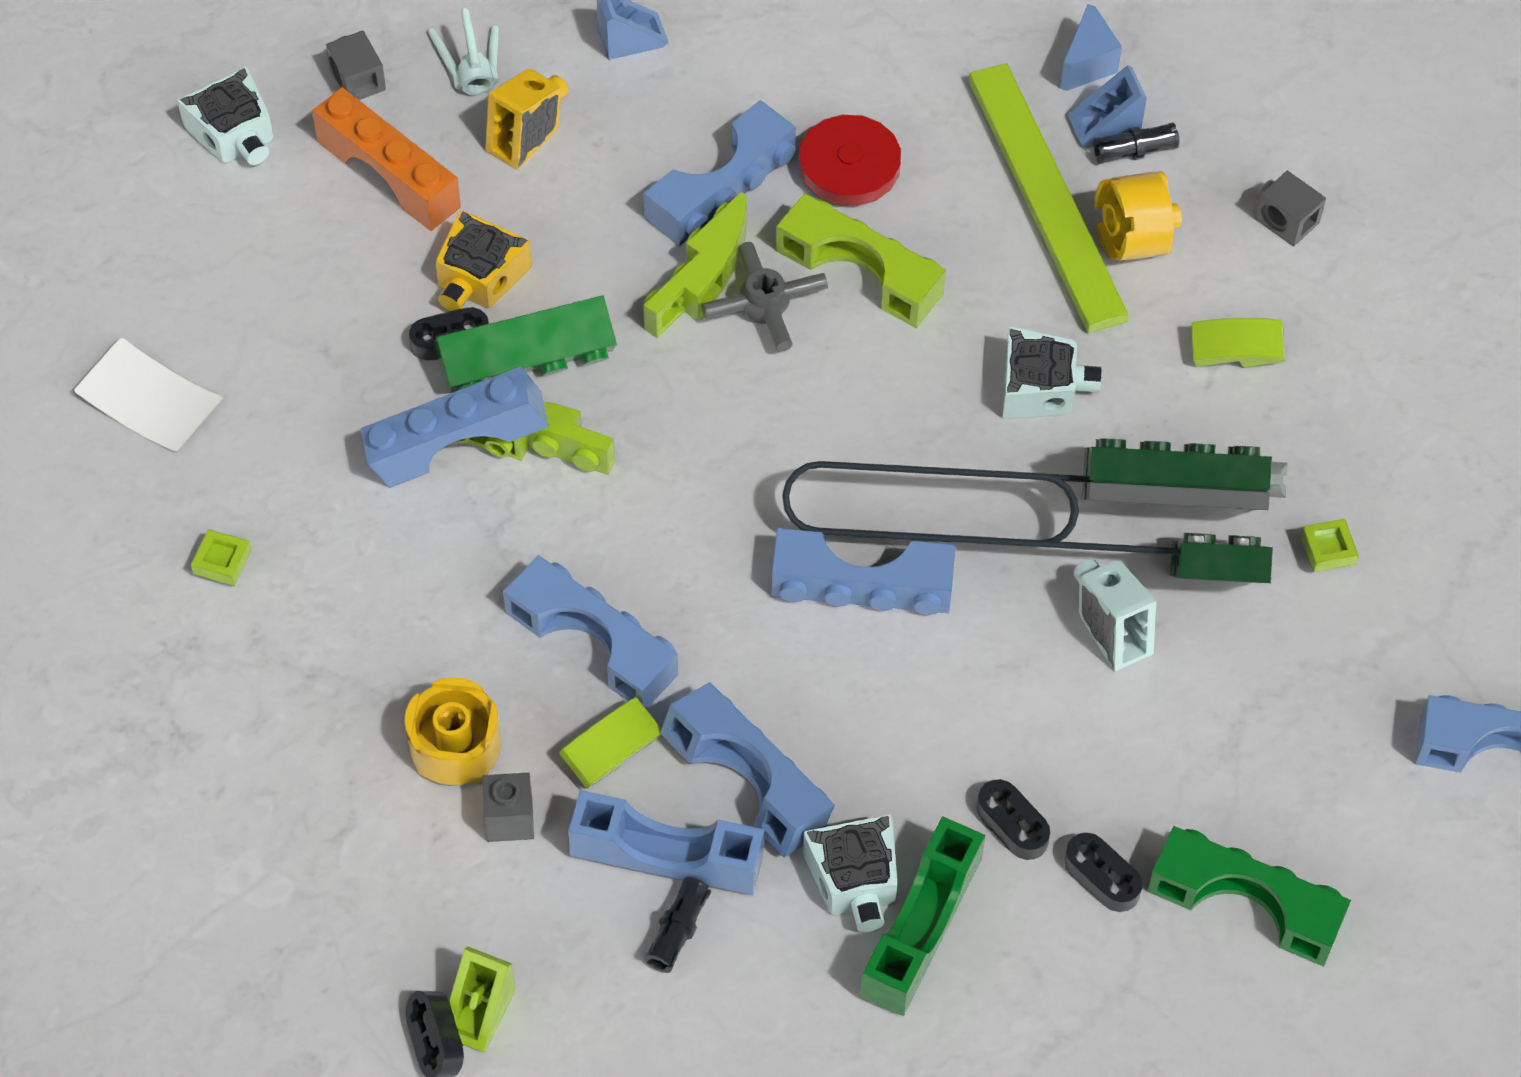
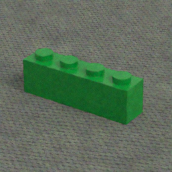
M604 295L439 336L435 340V347L448 393L461 390L522 366L526 373L541 369L543 375H551L567 370V362L583 359L584 365L598 363L609 359L608 352L613 351L617 346Z

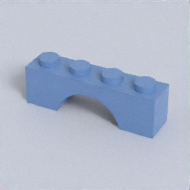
M759 100L732 122V150L735 154L733 158L722 168L705 174H689L674 169L643 193L644 218L678 246L682 245L688 240L695 229L703 228L713 219L715 212L723 203H730L740 192L745 194L750 189L758 188L769 173L778 166L786 165L792 159L796 151V127L762 100Z
M522 366L362 427L361 432L368 465L391 488L429 473V464L433 456L443 447L455 441L470 437L487 436L511 442L548 428L549 423L541 390Z
M777 528L771 597H781L790 602H800L803 600L823 601L833 606H846L848 604L865 605L883 611L893 608L916 610L926 615H933L938 612L949 613L956 545L910 541L905 551L892 562L877 567H860L846 563L838 558L827 546L822 532Z
M537 555L503 590L505 613L539 638L555 631L569 629L583 631L598 638L611 654L607 665L608 686L627 701L637 697L647 709L678 676V653L668 640L661 636H652L641 628L638 620L626 611L620 613L607 604L605 598L592 587L585 588L573 580L567 569L559 563L553 562L551 564L540 555Z
M711 682L670 704L660 734L690 764L717 763L732 768L743 775L756 790L760 802V809L753 827L764 829V838L784 858L803 846L804 831L826 827L835 804L827 797L824 791L816 787L796 767L794 762L765 737L764 733L754 726L733 705L732 701L724 696Z
M1450 695L1428 696L1420 716L1415 765L1461 773L1466 764L1475 755L1485 750L1507 748L1521 752V711L1510 710L1495 703L1482 705L1465 702Z
M583 790L579 792L568 830L570 856L678 880L693 877L703 881L710 887L752 896L764 855V829L723 820H717L712 825L703 828L669 826L640 814L625 799Z

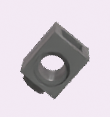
M364 30L348 36H342L326 44L330 71L340 88L343 87L358 100L386 90L383 64Z
M1287 170L1276 181L1269 180L1260 189L1257 195L1259 204L1255 219L1294 247L1320 223L1326 197Z
M530 772L483 775L484 820L487 841L499 842L534 839L533 797Z

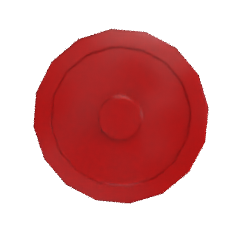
M842 114L824 119L808 130L800 144L799 171L805 185L819 198L837 205L858 206L876 201L892 190L900 176L901 148L895 135L881 122L863 115Z

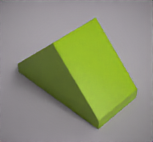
M469 946L463 951L449 1002L462 1044L484 1052L488 1048L516 990L512 963Z

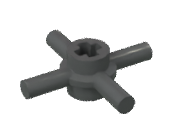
M744 242L738 247V252L748 278L741 286L740 294L702 303L703 315L708 320L745 310L749 318L754 322L767 324L777 351H786L792 347L793 343L782 314L788 308L790 298L828 289L826 276L824 273L785 282L777 271L762 267L752 242Z

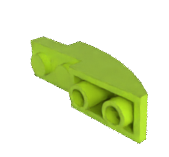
M740 192L730 203H723L715 212L712 220L703 228H697L691 233L686 242L687 263L684 262L679 265L674 271L672 278L660 290H653L644 302V330L658 338L684 312L698 321L703 316L702 303L717 300L732 277L740 259L738 247L745 241L747 227V195Z
M545 401L544 406L549 423L548 428L511 442L487 436L470 437L455 441L462 444L471 443L487 449L495 456L503 458L508 456L522 461L528 448H531L544 457H557L574 463L584 471H597L609 475L615 463L614 438L583 428L580 410Z

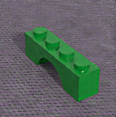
M941 817L922 855L916 877L900 913L886 934H882L862 973L860 997L901 1016L905 1015L982 860L985 834L946 817Z
M1174 825L1154 867L1147 892L1189 910H1192L1203 900L1215 895L1236 894L1247 897L1260 904L1274 920L1278 930L1280 949L1323 967L1351 902L1350 899L1343 897L1336 889L1330 886L1312 884L1298 878L1295 873L1285 867L1269 866L1253 859L1249 853L1235 847L1226 848L1210 841L1199 831L1193 829L1183 830Z

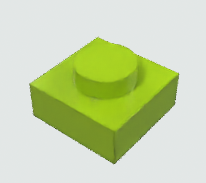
M1345 518L1303 526L1300 536L1313 572L1356 565L1359 554Z
M208 529L192 561L191 568L193 574L235 586L252 550L250 541Z

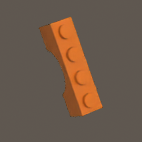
M343 87L312 110L317 142L344 163L355 157L373 167L389 184L402 209L428 230L433 231L461 208L458 177Z

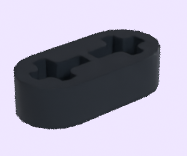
M468 307L419 319L409 330L411 350L419 359L426 361L438 360L435 342L427 343L423 336L431 335L436 340V337L467 330L464 327L467 325H472L474 328L489 324L488 317L482 310Z
M997 779L985 783L979 791L977 800V813L981 820L1018 858L1034 860L1041 857L1047 850L1051 834L1050 826L1046 819L1010 782ZM991 797L997 801L1005 798L1007 800L1006 811L999 805L991 808L989 806ZM1021 828L1028 834L1036 831L1038 833L1036 843L1031 839L1021 841Z
M1080 833L1071 838L1067 844L1064 858L1065 867L1070 875L1111 911L1125 912L1134 908L1139 901L1143 884L1141 876L1136 869L1096 834ZM1079 851L1083 854L1090 851L1094 852V861L1086 859L1082 863L1077 860ZM1113 882L1117 885H1121L1124 882L1129 884L1127 894L1123 891H1119L1117 894L1111 892Z
M416 991L412 993L406 1005L405 1016L422 1073L426 1077L457 1076L463 1065L464 1051L447 996L440 991Z

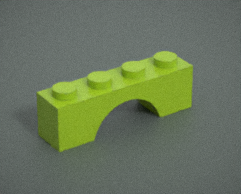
M804 193L776 226V251L809 270L834 261L852 262L865 267L876 276L881 284V309L914 328L920 325L944 294L946 269L940 267L936 261L928 257H922L905 248L898 240L887 238L870 229L863 221L846 216L835 210L824 200H817Z

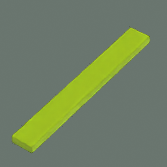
M1008 63L970 72L969 83L1087 333L1127 323L1129 314Z

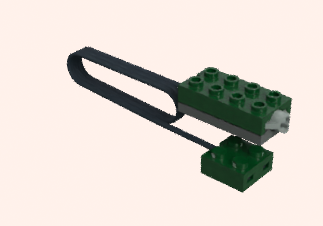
M1099 438L1096 439L1095 447L1085 448L1083 476L817 461L806 463L793 471L785 483L782 498L784 511L794 525L803 531L822 532L823 535L1171 554L1170 576L1271 583L1273 547L1261 546V537L1228 535V544L1215 543V534L1184 532L1183 541H1172L1171 548L1061 542L1068 537L1076 526L1079 514L1077 497L1070 485L1064 481L1085 482L1082 487V500L1269 510L1270 497L1286 498V485L1283 484V476L1287 475L1288 463L1272 462V456H1260V447L1228 446V454L1215 453L1216 445L1189 443L1184 444L1183 451H1171V442L1144 441L1140 442L1139 449L1126 448V440ZM816 468L1031 479L1052 482L1063 489L1069 499L1071 513L1068 524L1061 533L1052 538L1042 540L818 528L806 525L796 517L791 509L789 495L792 484L798 476L809 469Z

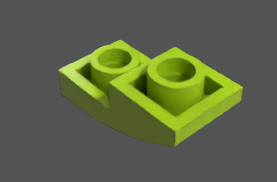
M1222 318L1192 322L1193 361L1197 367L1240 361L1243 368L1285 362L1284 326L1280 319Z
M634 697L570 742L559 754L588 789L619 769L627 759L655 742L661 736V727L638 698Z

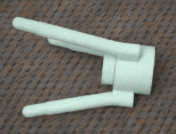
M463 8L461 15L468 54L461 58V63L458 67L436 30L430 28L428 34L450 71L455 88H462L469 95H482L489 92L494 87V83L499 82L497 73L499 28L497 25L491 27L489 56L486 59L483 54L477 52L469 10Z

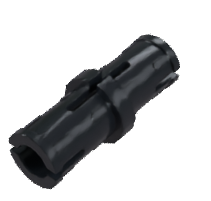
M1172 122L1146 129L1132 127L1128 128L1126 133L1094 138L1093 150L1095 157H1097V163L1104 164L1105 162L1129 157L1138 160L1143 159L1145 154L1176 149L1180 144L1178 130H1174L1176 125Z
M693 877L684 878L670 909L663 911L659 919L660 928L644 956V960L653 969L663 973H670L686 940L692 939L697 929L695 924L697 917L711 894V890L708 889L709 886L703 881Z

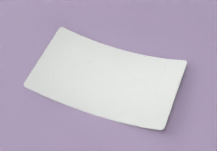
M124 338L117 340L74 389L78 395L122 425L175 452L184 445L223 399L221 395L198 386L174 373Z

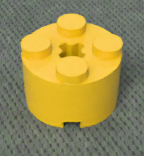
M1163 171L1146 172L1101 180L1096 190L1095 209L1102 208L1104 222H1098L1096 226L1100 243L1107 257L1111 260L1127 261L1171 253L1174 229L1180 228L1182 216L1179 205L1171 203L1165 173Z
M450 677L432 682V687L420 695L418 692L410 700L405 712V728L409 751L416 770L423 778L444 785L479 783L483 781V775H488L489 770L496 763L501 750V733L497 706L493 699L491 700L484 692L483 688L474 681Z

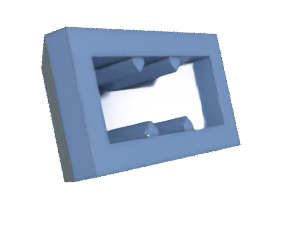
M597 0L598 31L609 60L663 48L669 43L657 12L630 0Z
M1087 4L1063 62L1060 89L1068 91L1118 73L1122 46L1097 8L1093 5Z
M1129 65L1124 67L1068 114L1081 145L1086 148L1093 146L1094 138L1126 133L1128 128L1139 127L1141 129L1147 97L1133 68Z

